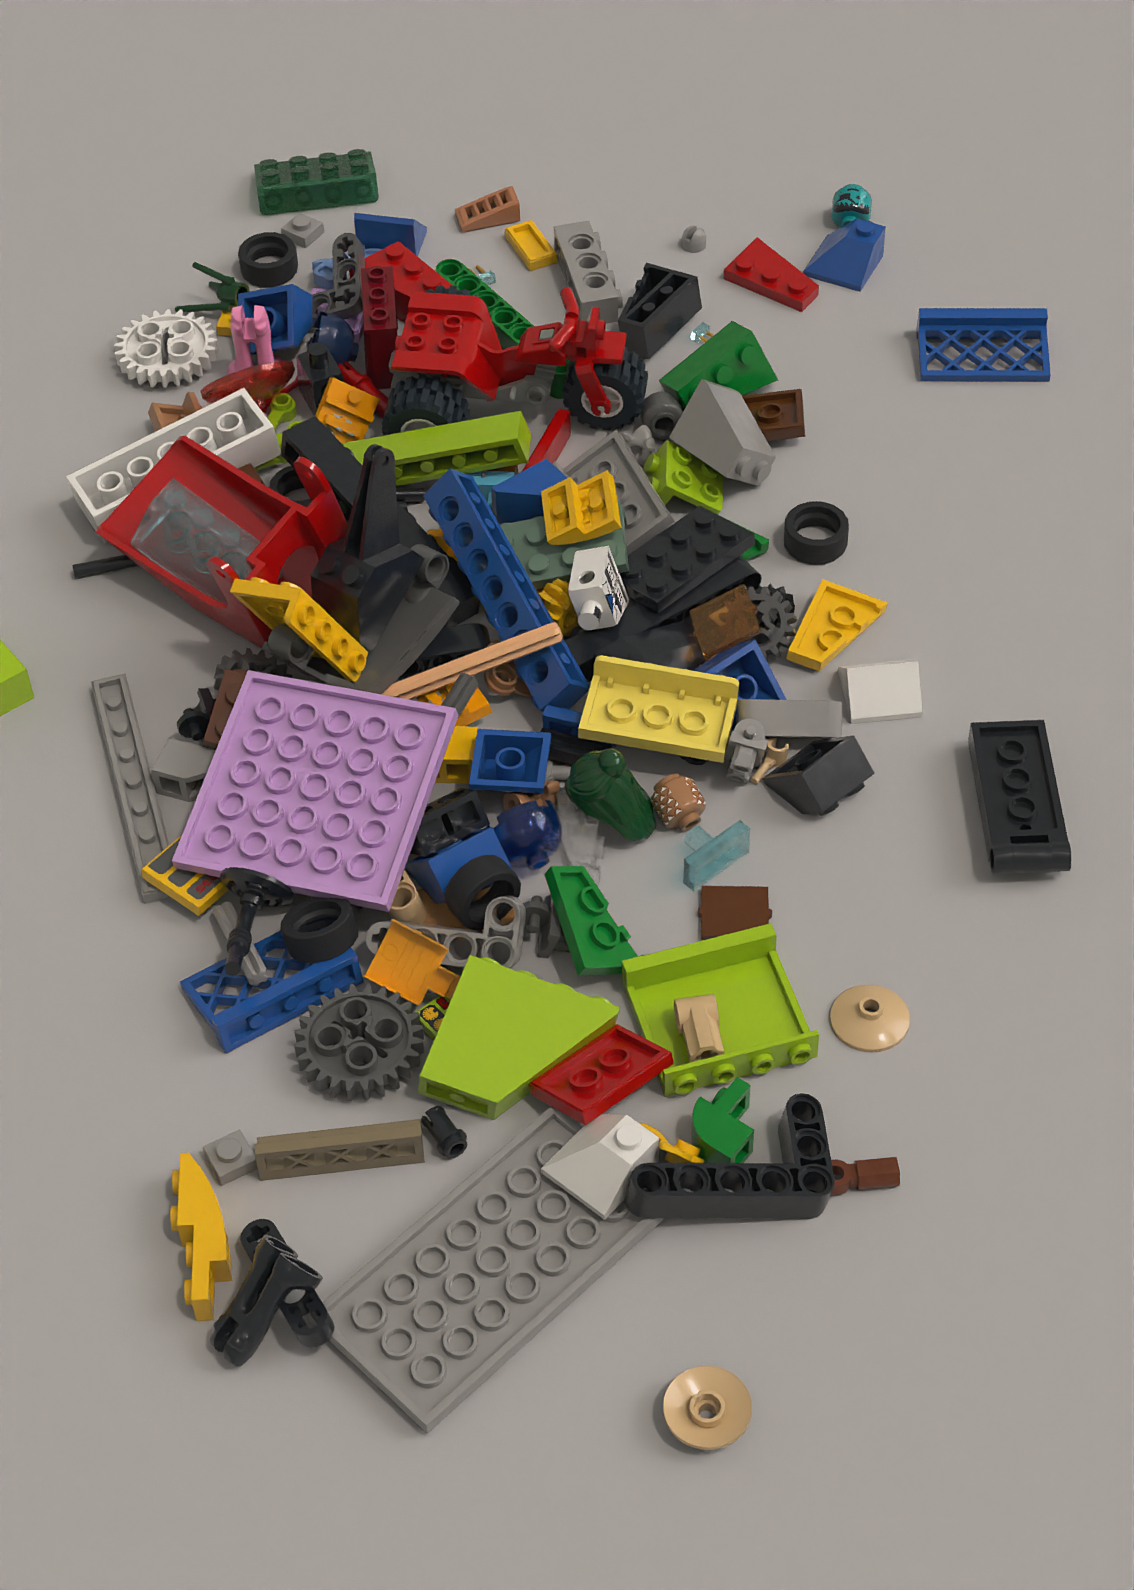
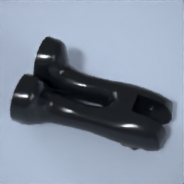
M267 1234L262 1237L255 1248L253 1264L238 1293L225 1313L220 1315L213 1325L214 1332L210 1338L211 1344L218 1352H223L224 1358L234 1366H242L253 1356L262 1343L278 1308L288 1294L294 1289L313 1291L323 1279L321 1274L315 1269L298 1260V1254L291 1247Z

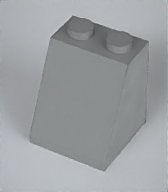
M701 379L669 437L725 477L760 486L762 481L769 476L771 465L776 458L741 394L734 389Z

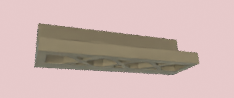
M420 1119L257 1137V1144H254L260 1181L425 1163Z

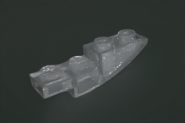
M560 787L558 795V836L563 866H584L599 887L601 867L596 865L597 858H604L606 837L599 836V820H595L592 816H586L582 810H579L571 802L565 788Z

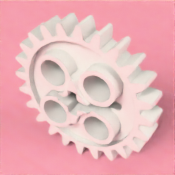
M167 309L164 315L154 311L151 318L143 314L141 315V322L131 320L132 328L123 327V335H117L118 343L114 344L117 365L120 366L121 373H127L129 380L137 377L138 384L140 385L147 380L150 382V387H154L157 382H162L163 388H166L171 381L176 386H180L181 379L192 382L191 375L193 374L203 376L202 368L211 369L210 361H216V353L219 352L216 331L212 329V324L205 323L203 316L195 319L194 312L183 316L182 309L176 314H171L170 309ZM166 332H168V335H169V338H168V340H167V351H168V363H167V364H165V360H164V357L166 356V344H165V333H166Z

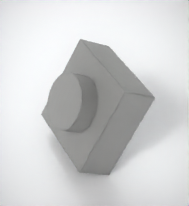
M298 213L281 228V233L292 239L294 244L307 248L324 233L323 222Z
M240 1129L203 1146L205 1157L221 1186L258 1169L255 1155Z

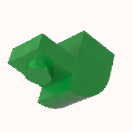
M738 1077L727 1089L725 1087L721 1088L715 1095L712 1103L699 1097L693 1108L692 1145L701 1149L698 1157L704 1159V1163H744L753 1152L754 1129L739 1121L749 1108L751 1085Z

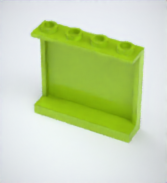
M772 923L622 961V985L642 1037L672 1052L674 1064L667 1069H663V1072L657 1075L665 1097L674 1094H688L697 1088L712 1084H726L737 1077L765 1074L774 1068L789 1064H803L817 1057L819 1032L818 1030L810 1031L776 952L777 935ZM714 994L718 1007L719 1033L724 1054L689 1062L683 1034L679 1035L677 1031L674 999Z

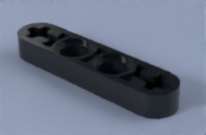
M257 1219L250 1222L241 1232V1244L252 1263L255 1248L258 1245L257 1241L265 1234L275 1237L286 1244L271 1220ZM315 1289L313 1291H305L303 1297L295 1303H286V1298L284 1299L279 1308L303 1346L309 1348L318 1347L325 1344L334 1333V1322ZM309 1312L318 1324L312 1329L308 1327L303 1318Z

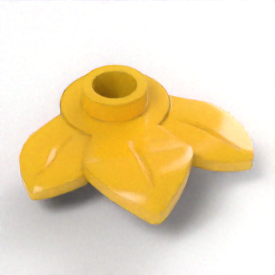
M639 1123L659 1137L658 1147L668 1151L664 1160L670 1163H704L705 1160L698 1157L700 1148L679 1138L676 1145H673L654 1127L645 1123Z

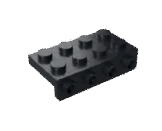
M699 506L628 555L629 571L619 574L628 597L659 613L754 546L755 536L754 533Z

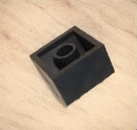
M853 735L813 741L762 778L766 786L801 814L818 813L819 816H823L834 811L839 806L837 801L841 798L851 796L865 787L863 782L875 773Z

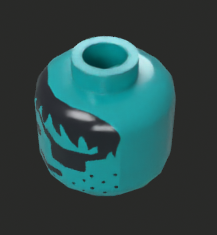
M848 184L835 192L832 200V221L838 227H843L855 219L869 221L872 207L871 195L862 186L857 184Z

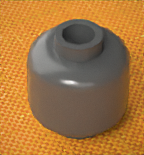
M659 391L650 394L644 399L640 417L642 425L648 426L651 430L652 438L667 440L670 439L669 437L683 412L680 402L674 395Z

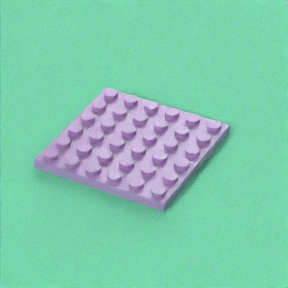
M248 670L173 856L172 863L174 867L220 877L222 870L225 868L239 867L251 869L278 879L286 884L294 893L313 897L345 899L352 905L389 912L458 719L456 708Z

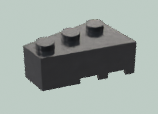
M646 263L643 268L644 275L641 280H637L635 284L636 291L633 297L628 298L618 319V326L620 332L627 334L625 345L628 348L627 351H634L639 355L638 357L650 359L702 309L698 276Z

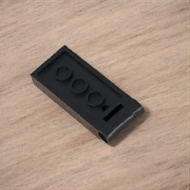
M1044 720L970 723L968 746L988 861H990L992 874L1070 871L1071 847L1067 837Z

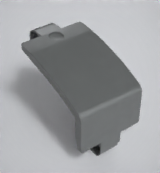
M417 544L411 547L412 550L425 558L374 650L371 651L365 648L368 651L366 665L356 682L345 679L324 658L311 657L314 649L285 623L279 624L272 630L268 642L265 641L261 648L293 669L322 684L382 694L423 653L459 605V600L438 590L449 570V560L446 555L425 545Z

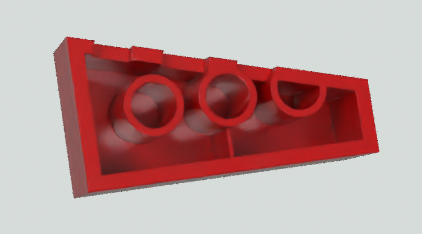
M399 241L365 258V268L393 266L397 318L403 322L407 318L408 304L412 291L425 292L430 288L435 291L437 286H444L445 288L453 286ZM356 269L349 270L350 279L354 276Z

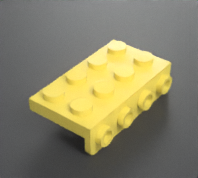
M597 656L594 662L593 678L578 727V738L724 763L738 702L739 681L723 675L702 673L616 657Z

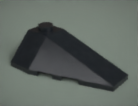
M705 614L622 637L594 653V662L597 656L602 655L693 671L710 660L728 638L720 634L719 629L721 628Z

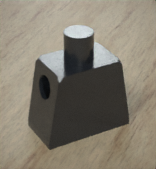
M319 342L309 345L308 352L301 353L296 357L299 391L313 416L316 415L323 396L321 390L324 385L325 387L327 386L329 378H336L344 382L342 372L325 344Z

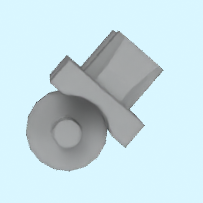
M747 718L737 723L734 731L732 730L724 758L725 761L730 762L726 774L727 779L747 784L753 768H759L768 744V740L765 739L766 732L764 726L759 721Z

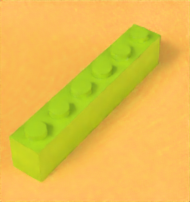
M516 411L342 444L353 452L355 458L362 465L365 451L369 446L378 444L383 448L391 450L395 458L396 486L439 479L450 468L467 474L528 463L531 433L522 412Z

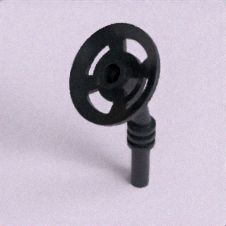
M239 867L225 868L220 874L222 884L241 898L239 903L242 905L236 927L230 932L226 945L228 956L225 972L231 976L239 974L243 958L250 950L252 942L250 931L256 911L261 910L262 906H287L294 899L292 890L278 879L255 870ZM230 881L235 882L233 886L229 884Z

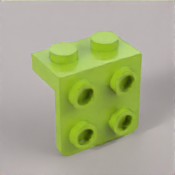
M666 440L655 454L652 453L648 456L643 471L646 472V476L664 505L673 496H677L715 514H719L723 509V475L682 446Z

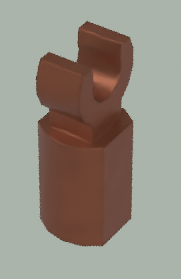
M897 1157L855 1160L854 1164H847L838 1159L831 1160L833 1174L841 1177V1179L834 1181L832 1195H842L849 1188L856 1187L857 1190L900 1185V1170Z

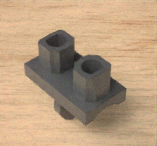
M536 895L531 898V901L523 903L526 911L525 925L528 926V931L537 933L540 928L537 956L549 958L553 949L570 952L551 895L546 896L544 900L541 896Z

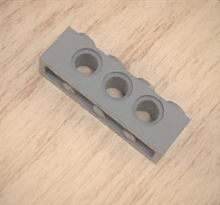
M590 221L553 226L554 250L557 253L558 263L566 285L572 289L580 309V320L587 321L592 307H600V320H605L606 323L618 322V308L623 307L622 294L620 289L615 290L613 270H608L607 254L605 251H601L599 233L593 232Z

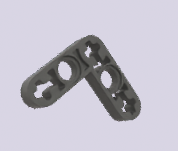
M353 233L341 234L333 243L334 288L312 294L313 325L310 329L314 328L313 326L318 315L315 314L316 309L323 303H328V307L324 312L337 315L343 319L357 316L363 311L361 268H365V253L363 244ZM356 269L351 279L343 280V276L347 271Z

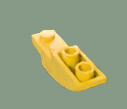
M180 1153L179 1170H173L172 1172L173 1194L178 1195V1206H171L172 1231L179 1232L182 1247H186L187 1267H192V1279H185L184 1282L185 1304L193 1306L196 1321L214 1320L215 1282L232 1281L229 1242L218 1200L209 1180L189 1153Z

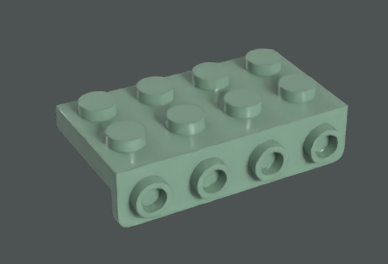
M618 501L622 528L606 535L577 543L550 545L547 542L544 516H537L514 523L500 524L535 589L544 588L547 583L552 584L556 579L569 583L575 552L609 546L619 573L629 571L625 533L627 518L620 501Z

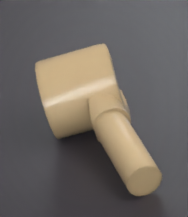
M773 737L768 740L765 759L750 778L753 784L757 785L773 766H780L787 760L789 744H786L782 749H776L777 738Z

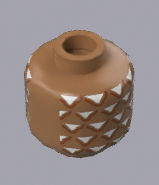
M676 773L668 775L655 784V792L651 796V804L665 827L670 829L680 827L682 831H687L701 822L700 815L706 808V801L692 778L680 776Z

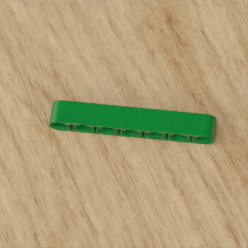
M445 259L436 265V272L450 284L457 286V289L461 291L463 289L469 290L471 296L477 295L485 302L488 312L491 314L492 323L502 350L518 346L521 335L527 328L534 327L533 324L460 261ZM567 358L565 366H557L549 394L553 398H564L562 397V390L569 363Z

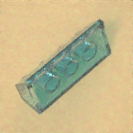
M174 478L151 501L130 541L134 548L166 571L209 597L228 604L227 600L207 567L206 562L211 556H216L231 566L239 578L244 580L252 571L246 558L261 542ZM283 566L281 568L278 580L283 575Z

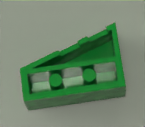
M734 321L727 324L659 379L664 391L674 395L680 402L682 411L685 410L701 379L734 389L741 395L778 381L754 333Z

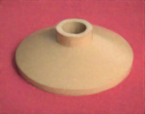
M858 985L845 990L835 999L831 1007L830 1023L835 1035L847 1046L863 1052H881L893 1048L904 1039L909 1029L910 1015L905 1002L893 991L877 985Z
M698 1366L682 1372L670 1383L664 1395L663 1415L669 1430L681 1442L697 1449L715 1450L734 1443L745 1433L751 1420L752 1401L744 1383L733 1373L715 1366ZM709 1410L715 1414V1417L703 1418L699 1414L702 1411Z

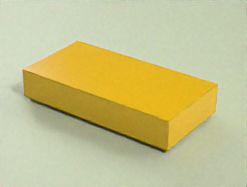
M532 220L504 228L505 238L529 271L558 263L557 253Z

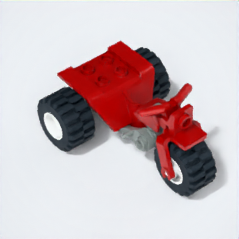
M437 286L435 291L431 288L425 292L412 291L402 336L396 337L395 350L392 352L389 361V371L394 376L382 421V434L390 435L467 421L470 409H468L469 403L466 398L487 399V402L500 400L541 405L549 398L557 366H565L566 358L569 360L562 397H564L563 404L569 408L570 415L572 417L577 416V421L581 424H590V428L603 427V430H610L611 427L620 429L624 427V423L628 425L633 423L635 417L638 418L641 414L647 388L648 371L645 370L646 365L643 360H638L639 355L634 351H627L628 348L625 347L627 334L625 332L605 331L606 322L605 320H600V307H592L587 321L580 320V309L574 293L569 287H564L560 292L566 309L563 324L555 322L529 327L521 335L518 346L509 347L502 350L488 307L477 295L471 296L470 291L463 289V291L457 290V286H450L449 288Z

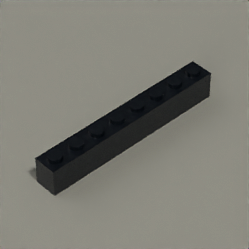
M316 416L283 431L280 455L294 470L293 463L298 457L307 458L318 466L329 482L348 523L361 475L362 464L355 458L353 452L349 448L344 447L334 436L333 431L328 426H324ZM397 502L400 544L410 549L414 545L422 544L446 555L449 560V570L438 590L459 600V605L444 627L456 626L478 614L481 601L472 593V585L466 574L458 567L457 561L453 557L448 556L438 545L436 539L431 534H427L417 523L415 517L410 512H406Z

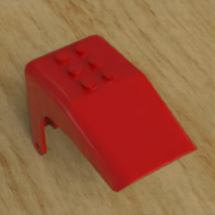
M180 436L158 463L94 532L193 608L261 648L265 641L268 642L272 629L230 592L234 579L250 581L252 577H257L276 585H280L281 582H289L302 588L312 598L310 575L327 545L345 537L348 523L324 473L309 459L298 457L293 463L311 499L310 505L305 507L263 485L187 436Z

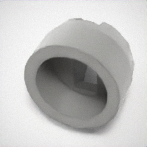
M693 225L686 228L682 235V248L690 253L701 252L705 249L706 235L704 230L701 228L697 229V226Z

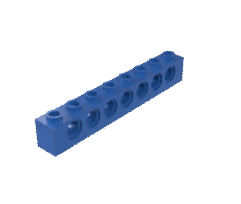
M450 468L423 497L430 508L429 514L438 522L444 533L443 539L445 543L452 548L456 555L458 567L468 577L472 585V593L481 601L486 610L488 622L496 629L502 641L554 622L473 476ZM564 639L560 643L513 660L517 667L516 673L518 677L525 682L532 695V703L542 712H544L546 705L570 709L589 692L590 686Z

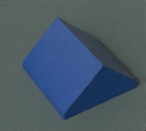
M354 213L355 234L360 242L365 245V249H384L399 241L416 256L419 255L427 233V227L415 219Z

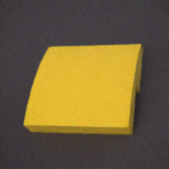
M608 470L578 485L569 477L541 491L546 537L550 545H564L587 541L622 528L615 481Z

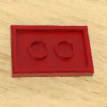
M616 1024L529 1083L532 1096L583 1125H587L663 1072V1069L673 1065L674 1061L672 1052Z

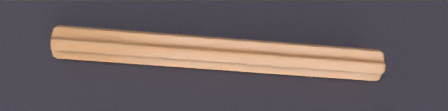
M551 622L395 682L381 695L409 700L455 683L461 673L473 676L560 643L563 640L561 629L556 622Z

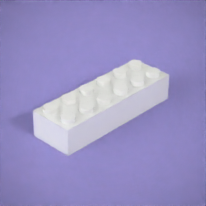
M242 388L66 477L78 506L94 530H96L166 454L178 437L187 436L236 468L250 463L255 468L281 454L273 425L245 388ZM99 536L104 544L107 543L105 539Z

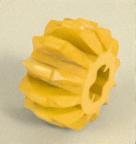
M556 579L552 584L547 583L541 593H537L553 621L559 625L562 637H568L572 629L578 627V616L569 596V583Z

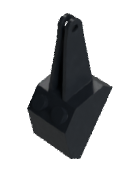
M378 444L369 446L365 451L361 475L345 537L327 545L310 575L312 599L361 646L371 651L374 650L425 560L414 550L400 544L394 453Z

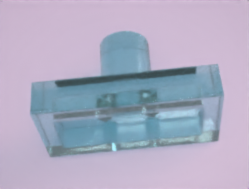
M739 820L715 838L700 826L690 829L684 838V842L695 852L684 859L683 883L694 892L749 853L750 828Z

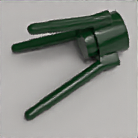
M194 262L192 264L193 268L222 282H209L210 287L217 289V297L221 303L176 306L175 311L178 312L182 309L183 312L215 310L231 312L233 307L238 306V294L250 292L247 284L235 281L234 277L225 276Z

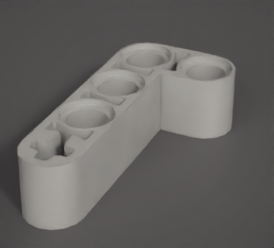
M502 896L488 904L483 931L403 921L398 922L413 930L416 929L420 932L428 933L434 941L449 948L441 964L465 967L468 958L459 957L454 950L455 941L459 937H464L472 945L470 955L478 958L487 957L495 960L492 949L496 942H503L508 945L511 954L509 960L506 963H498L501 966L510 968L516 965L522 953L526 911L523 903L517 897ZM504 902L510 904L515 911L514 920L508 925L500 922L497 917V909ZM392 920L378 922L367 931L366 944L374 955H376L383 941L379 940L380 933L387 932Z

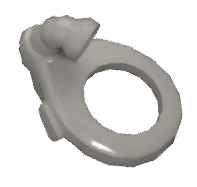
M646 425L640 426L633 434L621 432L620 434L627 445L641 447L642 453H636L634 456L640 466L644 465L648 456L655 450V440L652 438L649 427Z

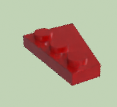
M758 237L724 268L723 279L800 312H803L819 294V285Z

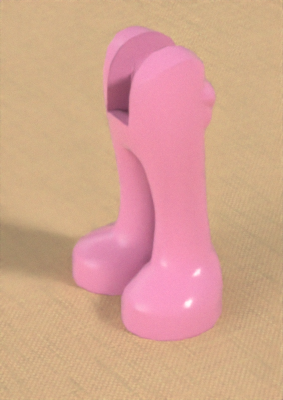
M243 305L233 307L230 323L235 348V359L231 361L228 367L229 380L234 385L245 389L253 388L255 385L257 373L250 351V342H253L257 352L260 387L267 389L281 384L288 376V368L281 357L273 356L271 329L265 308L255 305L254 318H245Z

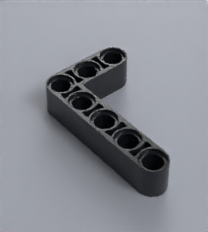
M804 1093L795 1094L787 1101L778 1125L783 1163H643L635 1167L631 1174L625 1194L627 1209L632 1214L642 1218L818 1217L826 1208L835 1181L823 1109L820 1102L815 1097ZM642 1188H643V1189H648V1190H650V1191H652V1192H646V1191L642 1190Z

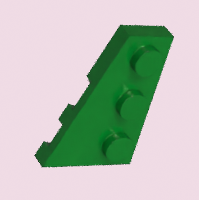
M551 866L544 875L577 975L622 974V961L638 957L628 942L631 938L624 925L617 926L607 911L608 901L584 866Z

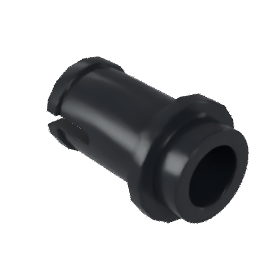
M435 1106L427 1110L425 1114L431 1121L426 1116H422L421 1123L437 1142L438 1152L443 1156L446 1155L448 1158H455L461 1155L468 1145L466 1141L467 1135L464 1130L456 1128L442 1106Z

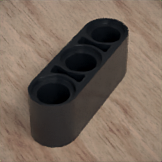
M470 623L442 628L434 640L398 680H403L486 648L491 643L487 627L479 623Z

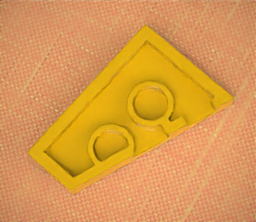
M822 579L790 645L786 660L821 671L886 612L888 602Z

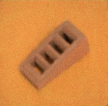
M510 186L456 208L455 216L462 232L520 221V204L513 186Z

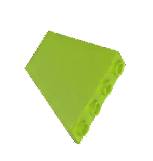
M469 955L420 1073L418 1094L495 1120L531 1093L529 1083L615 1026L620 1007L613 1005L603 997H590L578 993L566 984H553L538 979L531 972L525 970L515 971L501 966L491 958H478Z

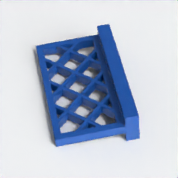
M919 308L916 334L919 346L920 381L1049 382L1051 374L1046 326L1048 320L1047 308ZM926 339H942L944 342L935 348ZM974 339L976 342L967 348L957 340ZM1006 339L1008 342L999 348L989 340ZM1039 339L1040 342L1031 348L1021 340ZM950 346L961 353L953 361L942 353ZM982 346L993 353L985 361L974 353ZM1014 346L1025 353L1018 361L1006 353ZM934 359H937L946 366L942 370H927V364ZM969 359L978 367L974 370H964L959 365L964 360ZM998 359H1001L1010 367L1007 370H996L991 365ZM1030 359H1033L1042 366V371L1029 370L1023 365Z
M281 931L254 944L265 967L277 969L274 977H268L266 982H260L258 986H253L245 975L231 976L225 972L227 958L180 981L184 993L216 1034L221 1048L225 1053H228L307 1012L309 1005H320L321 995L332 999L335 997V988L340 989L343 993L349 990L350 984L357 986L364 981L358 956L351 947L343 954L330 960L318 963H303L291 959L292 957L287 951ZM275 948L285 949L282 958L265 957L267 952ZM286 970L300 971L286 979H283ZM206 983L217 984L213 993L197 992L195 990ZM226 985L243 986L239 996L223 994ZM252 987L267 988L249 997ZM217 1005L232 1006L214 1015Z

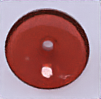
M276 361L249 367L209 383L201 389L200 393L204 401L212 404L245 388L258 407L262 409L266 407L265 401L280 393L291 380L295 367L292 361Z

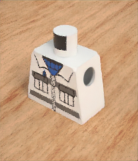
M609 546L575 552L568 592L578 616V624L586 631L617 625L629 602V597Z

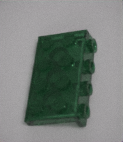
M363 149L350 150L348 154L342 155L327 152L320 154L316 158L294 156L289 161L277 162L275 159H266L261 161L260 164L254 165L259 207L263 215L374 203L379 198L376 171L371 151L366 152Z

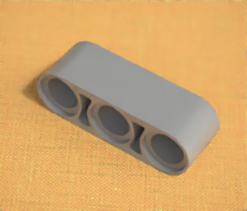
M745 699L738 700L736 725L741 720L747 718L755 719L764 726L766 732L765 739L775 737L777 739L823 740L842 737V702Z

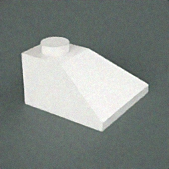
M601 1114L587 1125H584L541 1168V1173L605 1220L625 1200L630 1177L635 1167L643 1163H659V1137L627 1114Z

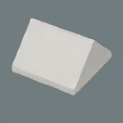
M898 660L838 667V674L851 724L922 717L918 661Z

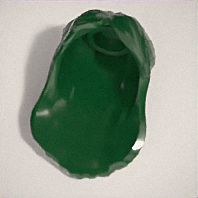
M604 749L603 751H591L572 764L570 775L564 787L571 802L579 810H582L586 816H592L611 825L624 838L630 841H640L650 837L656 829L651 799L630 770L626 768L625 758L618 750Z

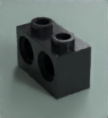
M459 788L427 804L410 853L426 857L489 825L490 822L477 791Z

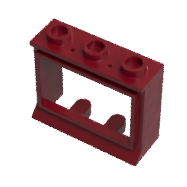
M393 266L361 268L366 375L372 380V384L378 390L391 389L394 374L389 371V361L392 352L395 350V341L398 336Z

